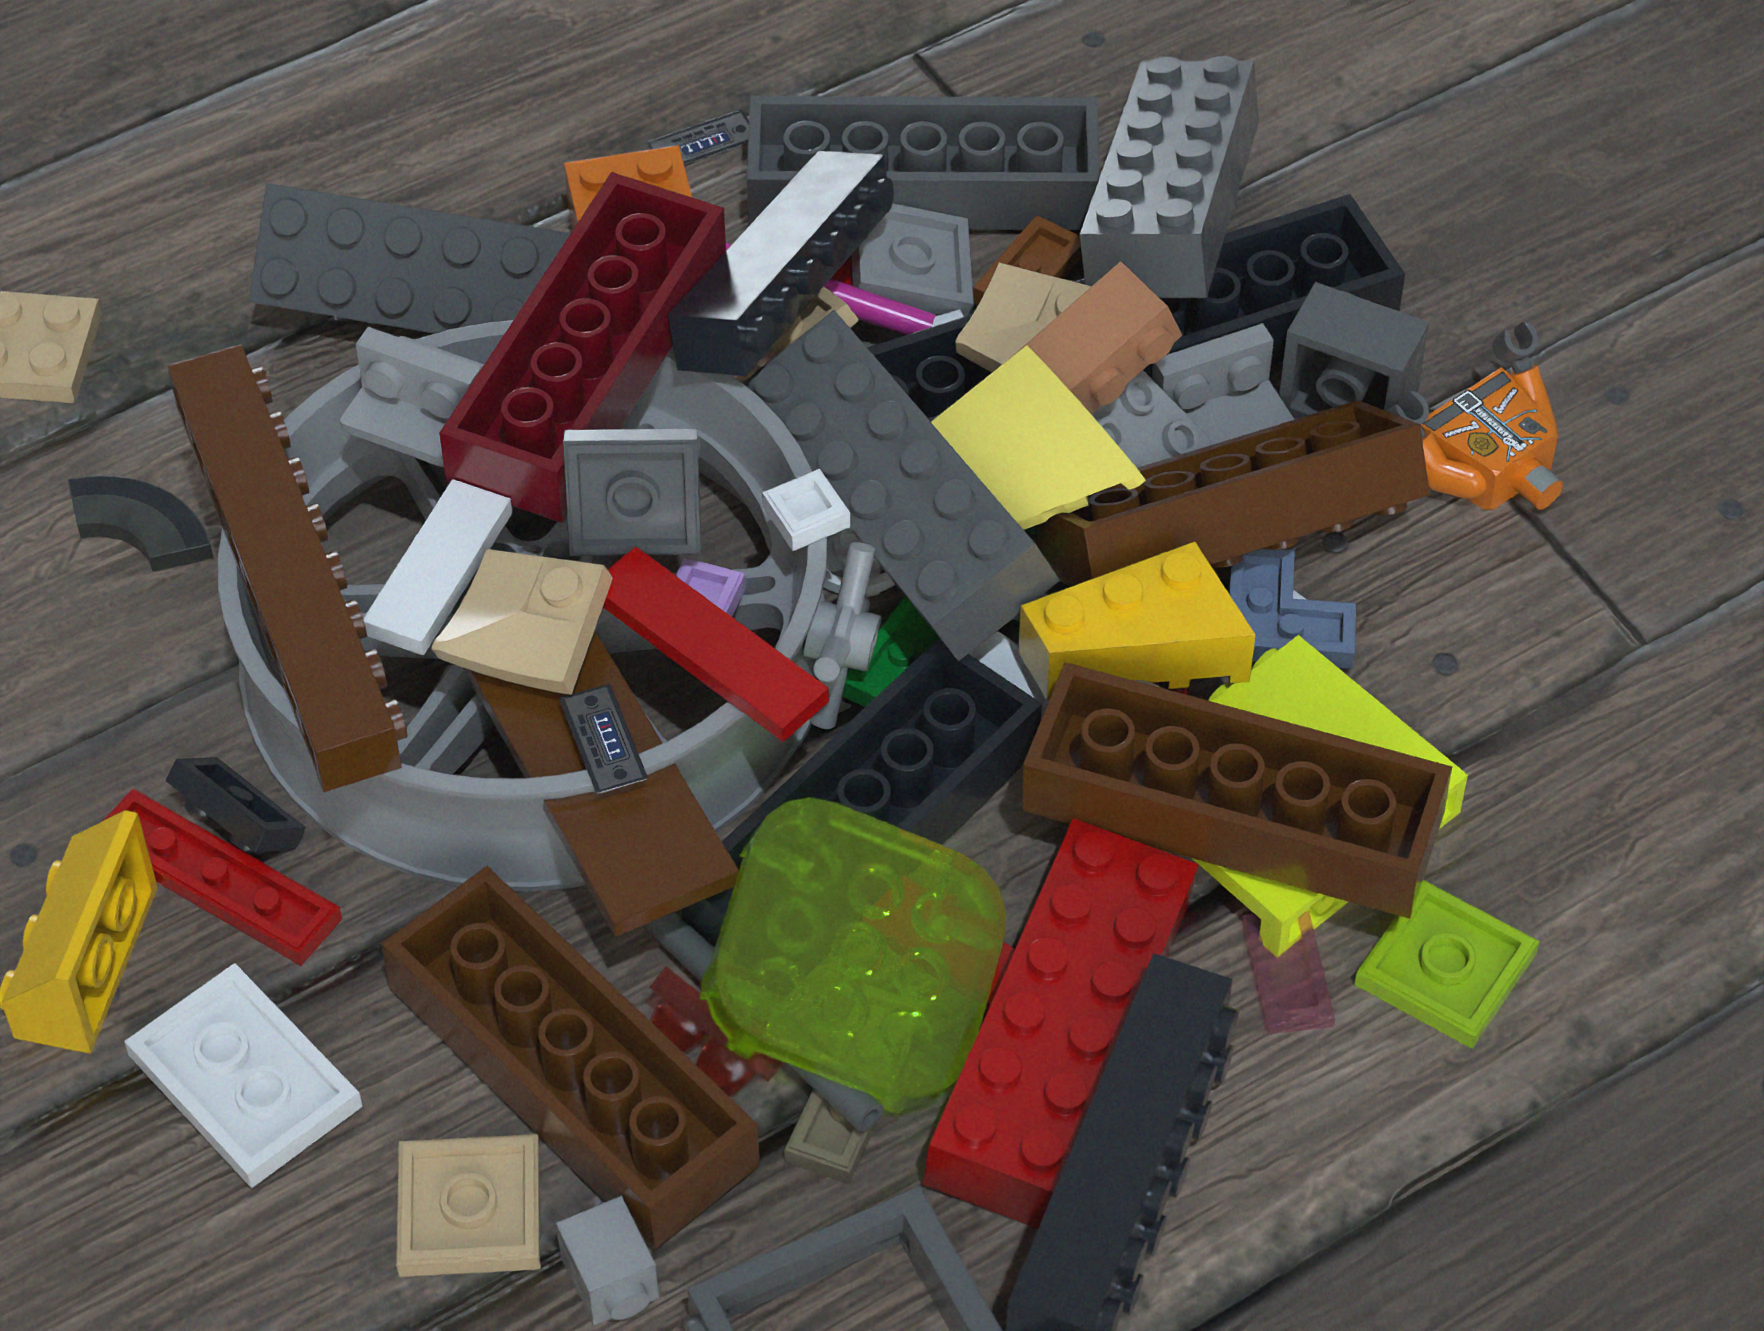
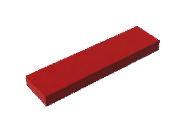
M636 546L607 569L613 579L603 605L605 610L782 742L829 702V688Z
M132 789L104 819L106 820L124 810L138 813L157 883L300 966L305 963L342 920L340 906L135 789Z

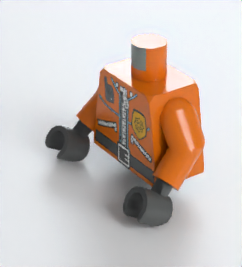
M1521 322L1515 326L1514 333L1519 343V349L1512 344L1506 329L1498 333L1493 340L1492 349L1494 355L1502 362L1511 363L1513 368L1511 373H1508L1502 367L1430 414L1426 400L1415 391L1405 393L1398 398V405L1394 404L1385 410L1420 424L1428 485L1433 491L1467 499L1483 510H1494L1518 493L1538 510H1541L1553 503L1562 491L1563 482L1550 471L1559 436L1558 428L1539 367L1536 364L1531 365L1528 355L1535 351L1538 345L1537 331L1528 322Z

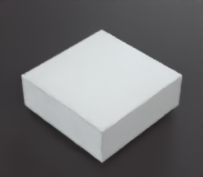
M820 469L762 492L763 508L792 551L850 527L849 510Z

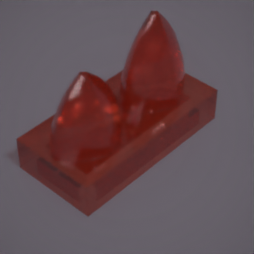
M667 966L650 985L649 988L662 997L657 1003L650 1021L682 1052L692 1048L706 1033L711 1036L704 1045L695 1064L729 1097L738 1092L751 1080L755 1073L769 1082L785 1062L777 1053Z

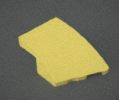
M1028 345L931 421L1023 530L1046 522L1055 514L1070 513L1088 506V495L1120 483L1131 490L1146 481L1137 467L1103 427Z

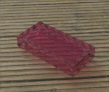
M1305 912L1298 918L1301 938L1278 957L1263 946L1262 938L1259 934L1261 919L1255 914L1243 915L1242 923L1267 1033L1277 1034L1335 1027V1015L1310 912Z

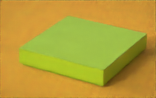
M1423 880L1411 918L1398 915L1395 917L1356 972L1354 985L1473 1049L1536 956L1540 941Z

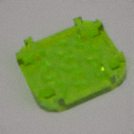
M811 797L785 802L764 818L750 836L740 854L743 861L711 963L702 974L700 999H707L712 1019L729 1039L725 1047L747 1060L755 1051L847 1087L866 1092L878 1098L877 1101L883 1105V1111L900 1114L906 1108L931 1103L938 1096L944 1094L958 1080L980 1030L1005 937L1006 908L999 888L981 865L958 851L835 802Z

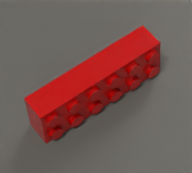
M1075 818L1072 819L930 1141L923 1185L1039 1229L1153 953L1167 957L1189 905L1199 864Z

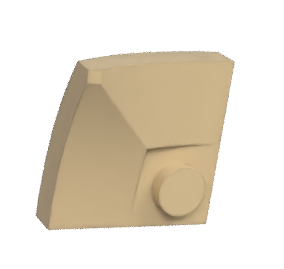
M999 263L978 307L956 339L957 353L977 365L994 372L1092 286Z
M486 549L466 596L448 625L434 640L432 651L441 660L484 675L529 687L572 695L613 577L607 568L600 564Z

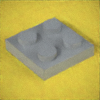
M893 203L891 210L851 254L854 287L939 315L960 309L963 316H968L974 305L968 218Z

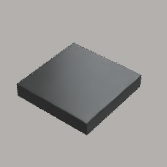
M697 429L565 430L563 442L570 556H624L635 546L647 555H701Z

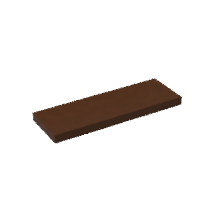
M594 630L572 694L611 684L638 754L663 744ZM463 668L525 778L556 776L587 770L559 698L571 694L529 687ZM675 763L647 775L648 779L602 793L590 792L564 798L544 799L543 810L615 937L740 884L737 866Z

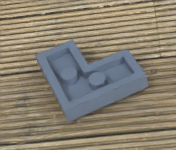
M1258 549L1243 554L1244 559L1240 563L1230 566L1229 595L1255 633L1252 661L1256 662L1266 651L1272 648L1279 650L1299 635L1338 668H1353L1356 603L1293 599L1295 549Z

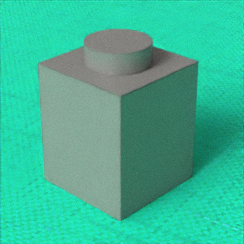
M622 1196L556 1223L561 1259L593 1326L611 1318L615 1320L630 1318L645 1309L649 1302L659 1298L656 1264Z

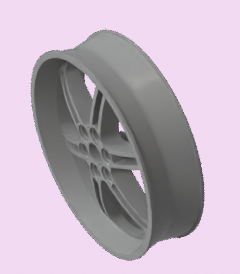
M513 320L488 322L450 329L415 340L485 364ZM672 346L621 429H697L699 472L727 489L749 508L762 530L770 552L766 561L760 566L748 569H733L734 571L745 573L746 589L732 617L749 630L766 627L779 629L781 634L775 649L819 680L814 673V664L817 659L804 656V647L820 600L825 601L822 589L826 574L827 537L792 551L763 508L762 492L808 474L812 470L801 447L782 420L759 396L732 375L677 370L674 347ZM359 364L318 389L284 419L291 443V448L284 449L287 459L299 457L310 492L302 497L306 506L318 504L324 522L351 499L388 476H394L405 483L425 520H427L441 498L418 464L419 461H422L421 459L342 431L340 418L362 388ZM427 462L446 490L449 484L446 483L444 468ZM568 515L563 523L557 521L545 537L535 541H522L514 537L504 526L490 548L491 550L604 565L607 569L610 568L616 556H570ZM222 528L218 552V591L224 623L235 654L239 659V685L246 720L257 750L270 773L297 807L320 828L347 847L380 864L418 878L458 887L488 866L514 891L534 892L575 888L586 885L546 816L543 805L544 799L564 798L595 792L587 770L556 776L523 779L476 778L452 775L496 727L462 667L455 664L451 666L406 728L408 738L397 741L402 768L323 793ZM477 571L475 572L474 576L465 588L464 592L462 593L461 597L457 601L456 605L452 609L451 613L447 617L446 621L442 625L434 640L441 634V632L448 625V623L460 607L464 597L466 596L475 578ZM385 584L348 585L347 589L340 592L344 602L356 599L364 618ZM602 607L595 631L609 654L656 648ZM368 636L360 639L364 652L375 648L379 656L439 659L432 651L434 640L423 656ZM730 702L725 703L702 722L669 741L662 737L648 718L663 744L644 751L639 756L647 775L675 763L714 830L718 833L747 811L775 783L796 755L811 728V718L784 742L776 738Z

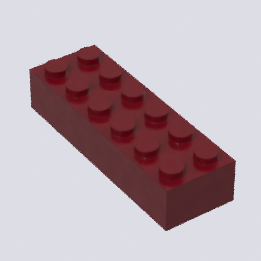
M611 172L439 432L446 483L450 484L452 479L510 498L511 506L563 523L568 515L563 442L565 430H608L622 428L673 346L668 319L669 312L726 252L724 207Z

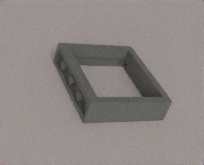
M920 1186L688 1287L689 1317L682 1319V1324L686 1331H734L728 1321L729 1318L901 1243L950 1331H1002Z

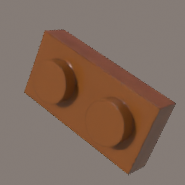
M1036 215L973 286L974 304L979 305L999 263L1065 279L1082 259L1080 236Z

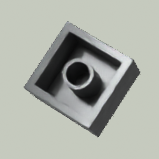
M1315 282L1287 331L1279 396L1293 418L1296 419L1357 400L1382 410H1386L1394 404L1398 405V398L1409 391L1418 392L1430 322Z

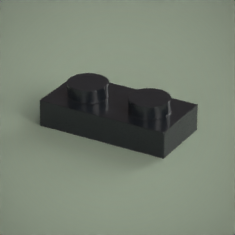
M218 757L176 759L165 780L186 797L184 802L189 809L203 817L214 819L230 832V841L246 852L262 855L268 851L296 849L306 829L303 824Z

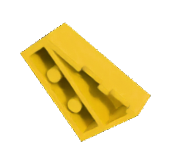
M1196 542L1020 606L1019 654L1047 700H1050L1065 662L1134 681L1168 682L1169 689L1189 687L1190 679L1228 676L1229 684L1250 682L1255 633Z

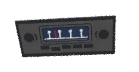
M738 110L647 141L646 143L650 149L679 145L683 163L686 165L747 144L749 120L742 110Z
M611 684L559 698L597 794L648 779Z

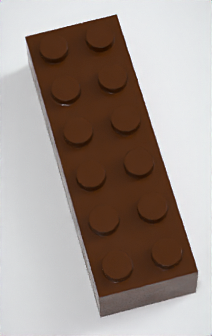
M1353 401L1138 467L1137 469L1146 480L1140 486L1129 490L1120 483L1088 495V506L1070 513L1055 514L1046 522L1035 525L1034 529L1039 550L1060 581L1068 587L1078 585L1192 542H1196L1211 567L1232 566L1244 559L1243 554L1262 548L1267 550L1289 548L1299 542V536L1315 531L1327 533L1342 531L1353 525V519L1369 514H1396L1407 508V502L1429 496L1421 427L1416 422L1362 401Z
M1065 662L1023 764L1022 811L1071 824L1072 819L1075 818L1154 848L1410 919L1445 813L1453 766Z
M488 866L484 867L381 943L390 988L605 1202L622 1196L643 1240L653 1250L657 1249L760 1166L757 1123Z

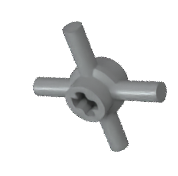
M852 542L849 545L837 604L820 600L806 637L804 656L817 659L814 664V673L819 681L829 688V702L812 716L810 720L813 725L820 728L831 729L835 727L848 668L864 672L868 671L878 637L881 616L868 613L870 601L865 595L875 548L862 542Z

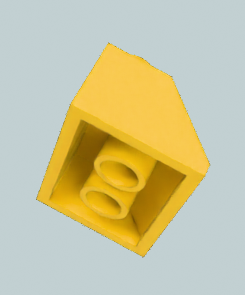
M124 810L72 836L62 861L56 860L52 864L46 882L47 897L39 915H32L26 924L23 935V953L16 970H9L5 974L0 987V1008L5 1011L14 1039L89 1054L92 1053L158 889L138 813Z

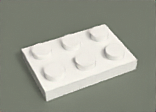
M235 963L124 1041L129 1057L251 1188L362 1107L360 1093Z

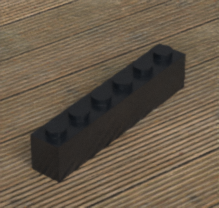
M818 151L669 312L668 319L677 370L746 376L830 278L843 266L844 262L891 210L894 201V186L892 180L886 175L884 155Z

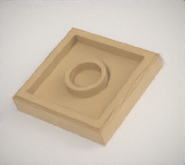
M538 1134L399 1141L397 1270L399 1277L541 1270L540 1144Z

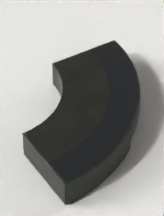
M97 475L67 479L80 538L109 537L127 542L144 554L151 565L152 571L214 558L208 534L200 519L182 500L163 488L145 481L120 476Z

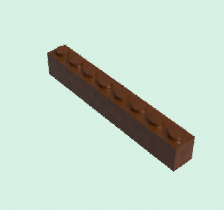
M242 344L167 365L178 413L323 793L402 768L397 741L408 738L402 712L396 699L384 702L380 689L387 687V680L380 657L375 648L364 652L360 639L367 637V631L361 610L356 599L344 602L340 591L347 589L348 585L337 551L326 554L321 543L328 541L325 522L317 503L306 506L302 496L310 493L307 478L299 457L287 459L284 449L291 448V443L281 412L269 413L266 404L272 403L273 399L263 367H250Z

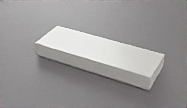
M452 479L363 618L367 636L424 656L479 568L486 549L492 547L512 514L511 499Z

